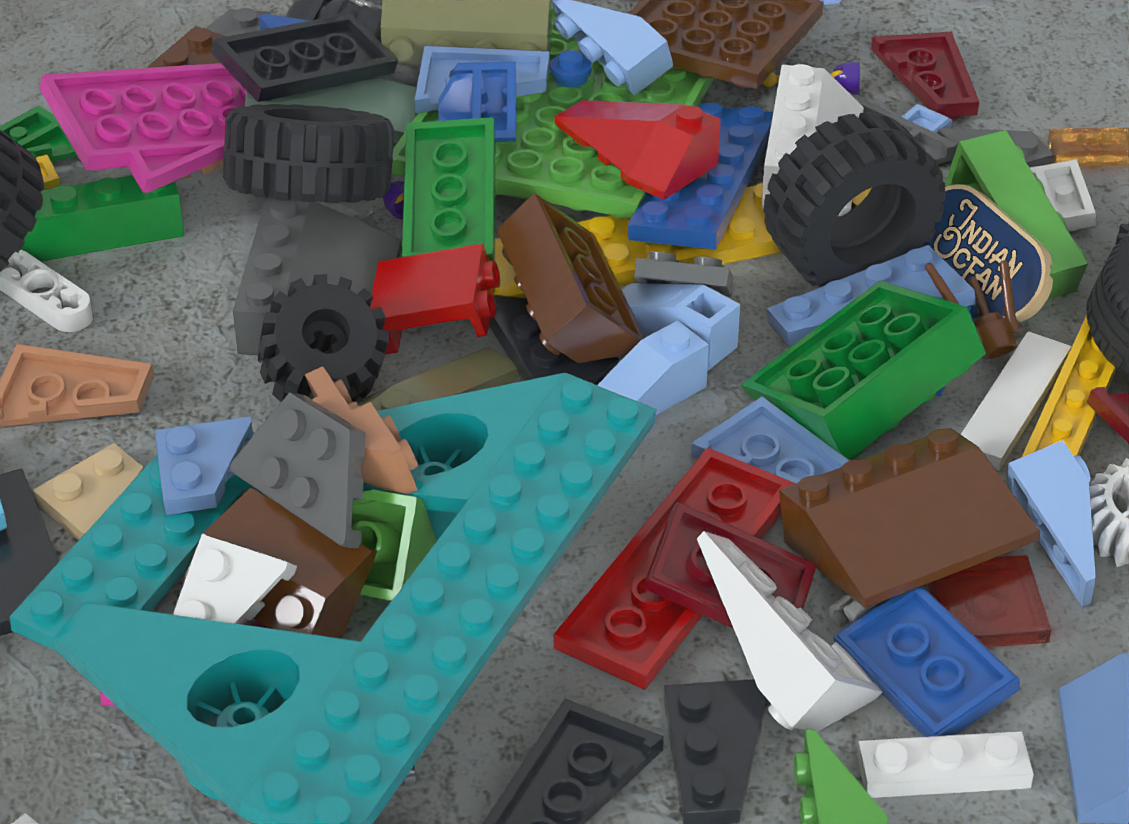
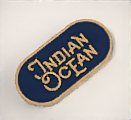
M955 184L946 186L945 201L942 202L944 211L941 221L935 222L936 232L930 242L925 241L921 247L929 245L967 283L969 278L975 277L983 292L990 313L1001 312L1003 318L1005 313L999 265L1001 261L1006 260L1009 263L1016 318L1018 322L1031 318L1042 308L1052 290L1053 278L1050 277V265L1053 266L1049 251L1039 240L982 192L967 185Z

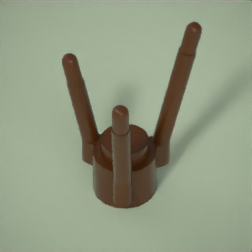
M1006 260L1001 261L999 265L1004 318L1001 312L990 313L977 279L971 277L968 280L969 285L974 289L977 308L981 316L974 323L986 352L982 357L983 359H993L1006 355L1018 347L1014 333L1020 331L1021 328L1015 315L1009 263ZM927 263L925 270L943 299L959 304L934 265Z

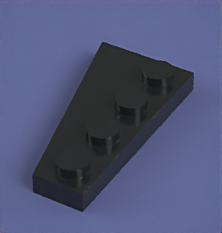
M564 699L483 824H585L663 751L664 736Z

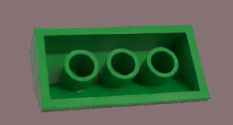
M130 175L118 178L107 177L95 182L71 186L60 185L53 189L42 190V207L35 215L37 222L33 231H28L23 240L25 244L21 250L42 262L183 237L184 229L180 197L176 182L173 181L154 191L143 193L134 176Z

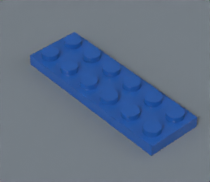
M717 103L699 105L698 107L703 112L721 119L718 165L665 200L647 193L628 223V240L717 249L768 145L773 112L763 111L755 106L736 109L725 108Z

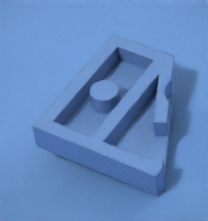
M251 416L155 430L166 515L217 508L225 492L226 481L234 475V473L228 470L231 462L238 455L244 442L249 441L253 437Z

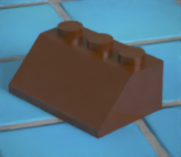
M255 488L248 489L202 533L203 535L297 566L295 574L288 581L281 579L262 599L265 606L253 618L254 620L271 629L342 639L378 552L360 543L358 549L342 547ZM189 566L188 571H187V573H186V576H185V578H184V582H185V580H186V577H187V574H188V572H189L190 566Z

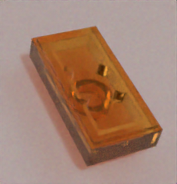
M1129 127L1049 129L1048 145L1050 151L1054 154V163L1077 159L1079 166L1092 168L1129 165Z

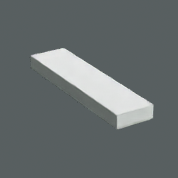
M1028 331L964 428L961 435L981 449L995 470L1000 471L1058 378L1072 346Z

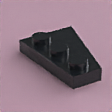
M755 679L664 685V705L683 824H738L740 822L755 749L761 733L765 707H767L768 699L758 689Z

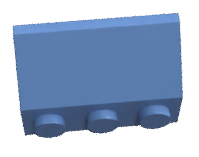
M1121 653L1059 688L1058 699L1077 823L1129 824V653Z

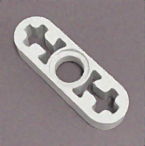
M20 250L19 253L15 252L9 258V264L0 272V290L59 331L76 332L90 325L93 320L89 295L84 290L23 250ZM38 288H52L51 290L43 293L31 292Z

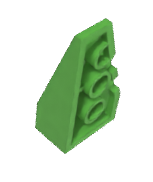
M379 490L363 491V499L353 500L352 530L361 532L362 544L378 551L360 595L392 601L437 542L423 498Z

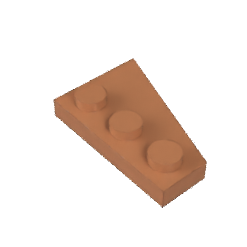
M16 344L0 379V427L138 413L142 408L154 378L152 364Z

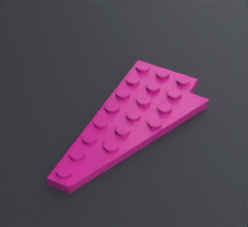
M221 63L43 74L39 87L85 170L128 167L143 193L154 191L214 162L224 160L225 119L231 109L245 106L246 89Z

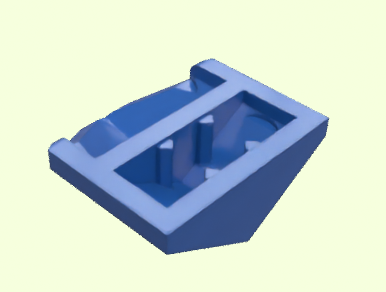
M516 62L457 63L451 79L439 97L438 121L494 117L496 142H516Z

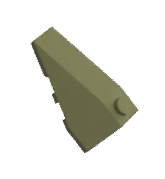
M487 347L393 384L359 400L357 404L360 407L371 402L376 411L511 384L520 377L518 368L509 357Z

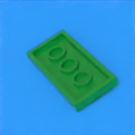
M494 117L406 123L402 257L483 243L489 261L495 260L496 128Z

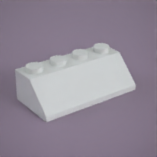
M804 64L781 66L764 164L763 209L765 195L770 194L767 187L772 173H778L780 169L778 162L785 153L790 154L797 147L795 144L797 140L804 134L809 137L816 132V126L826 121L835 123L838 121L839 116L855 114L859 117V114L863 113L864 107L824 68H813ZM852 200L842 209L838 216L851 211Z

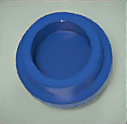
M565 51L551 60L550 72L558 85L570 88L579 87L587 82L588 76L592 72V62L580 52Z

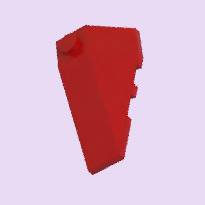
M581 100L554 118V124L581 146L593 147L597 150L598 160L605 166L614 164L621 170V179L627 184L663 200L718 165L721 119L703 112L702 109L696 106Z

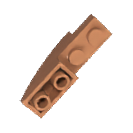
M323 366L305 374L314 396L313 401L366 433L365 458L361 467L364 483L403 494L417 491L418 489L411 474V470L418 467L416 458L407 440H401L390 415L381 418L371 402L360 407L356 401L352 402L343 381L340 379L333 382Z

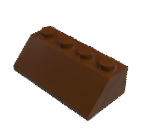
M535 193L497 229L504 246L502 254L514 268L516 273L514 281L520 290L525 293L529 302L526 306L527 311L537 321L541 330L539 338L550 352L555 355L563 353L575 362L582 363L627 355L645 338L600 244L592 232Z

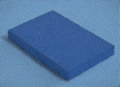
M922 586L887 599L833 636L834 643L837 642L883 691L881 694L924 737L956 735L1020 690V679Z

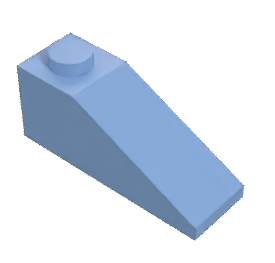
M677 320L642 339L609 372L598 386L656 409V415L707 387L709 344Z
M1062 440L1010 462L1006 485L1040 530V544L1081 607H1085L1092 602L1096 578L1089 492L1090 474L1083 459L1079 455L1073 456Z

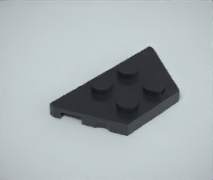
M493 296L496 314L494 318H490L489 327L508 357L518 368V372L524 381L567 373L598 385L618 364V357L577 363L563 353L559 355L553 354L543 345L539 338L541 330L537 321L527 311L526 306L529 304L527 298Z

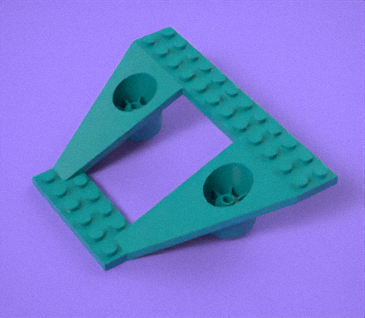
M561 373L378 410L377 412L381 418L390 415L401 440L406 439L418 464L417 468L411 470L418 490L410 494H403L363 483V491L379 490L423 498L437 542L361 642L151 612L189 568L202 533L243 495V490L255 488L234 474L233 477L226 481L225 492L217 508L166 515L158 454L10 615L11 631L56 651L179 762L181 769L192 786L207 797L224 802L240 817L255 824H373L653 427L656 417L655 408L570 374ZM245 441V442H244V444H243L241 450L244 448V446H245L249 441Z

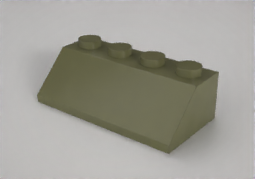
M383 0L381 43L398 59L397 65L421 66L424 46L548 51L551 53L552 2L551 0Z

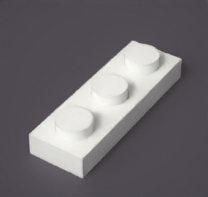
M1022 731L859 741L857 758L863 786L872 798L1029 789L1032 785L1034 774Z

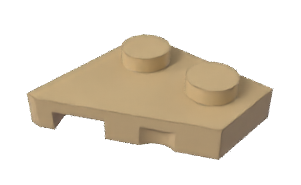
M113 443L33 489L34 498L37 506L79 541L140 474L144 467Z

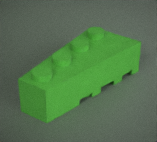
M1006 130L959 141L945 181V187L961 184L982 192L1047 248L1053 266L1050 265V277L1053 278V284L1048 299L1076 292L1088 265L1086 255L1083 249L1076 245L1068 232L1063 216L1052 206L1045 194L1042 182L1035 178L1025 162L1021 148L1014 144Z

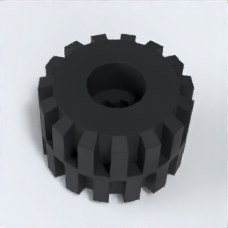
M327 274L314 275L311 286H306L303 279L300 278L290 283L288 295L279 291L272 299L270 312L266 311L258 346V361H262L260 374L264 383L272 381L275 383L272 395L280 402L284 400L289 392L314 399L305 374L322 366L333 382L340 379L343 381L352 402L357 400L358 395L365 398L370 393L385 358L389 330H382L386 320L381 307L370 309L373 295L365 288L356 294L350 290L352 280L340 276L338 285L327 283Z

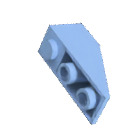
M551 0L556 15L553 22L560 34L566 39L572 37L589 61L594 63L597 60L604 67L606 75L613 84L618 87L624 85L634 96L673 67L667 40L641 17L573 0Z
M630 283L622 289L644 335L649 336L678 320L708 343V370L738 347L740 304L702 284Z

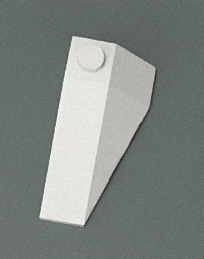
M705 531L702 532L697 538L758 689L771 703L768 710L778 723L789 730L794 728L801 730L814 729L816 732H819L880 696L883 691L837 642L830 646L821 637L807 629L813 619L801 608L797 609L792 603L780 596L775 598L772 595L777 588L775 583L735 544L727 538Z

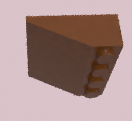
M952 428L933 430L928 436L906 444L892 445L882 453L862 460L848 461L841 468L819 476L805 477L797 484L779 490L784 542L804 559L817 564L816 568L864 608L1040 540V530L981 449Z

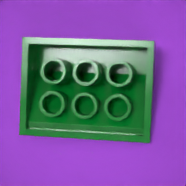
M879 280L743 382L741 386L744 392L754 401L764 397L838 453L851 460L861 455L865 447L883 433L896 428L901 419L919 405L932 400L936 392L946 384L968 372L971 365L983 357L986 352L966 306Z

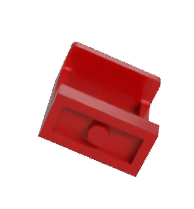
M483 243L378 262L371 294L373 299L370 309L381 307L386 317L382 329L389 330L385 355L398 353L402 331L408 328L469 319L477 337L487 336L490 318H494L496 314L493 296L495 288L500 287V273L496 261H489Z

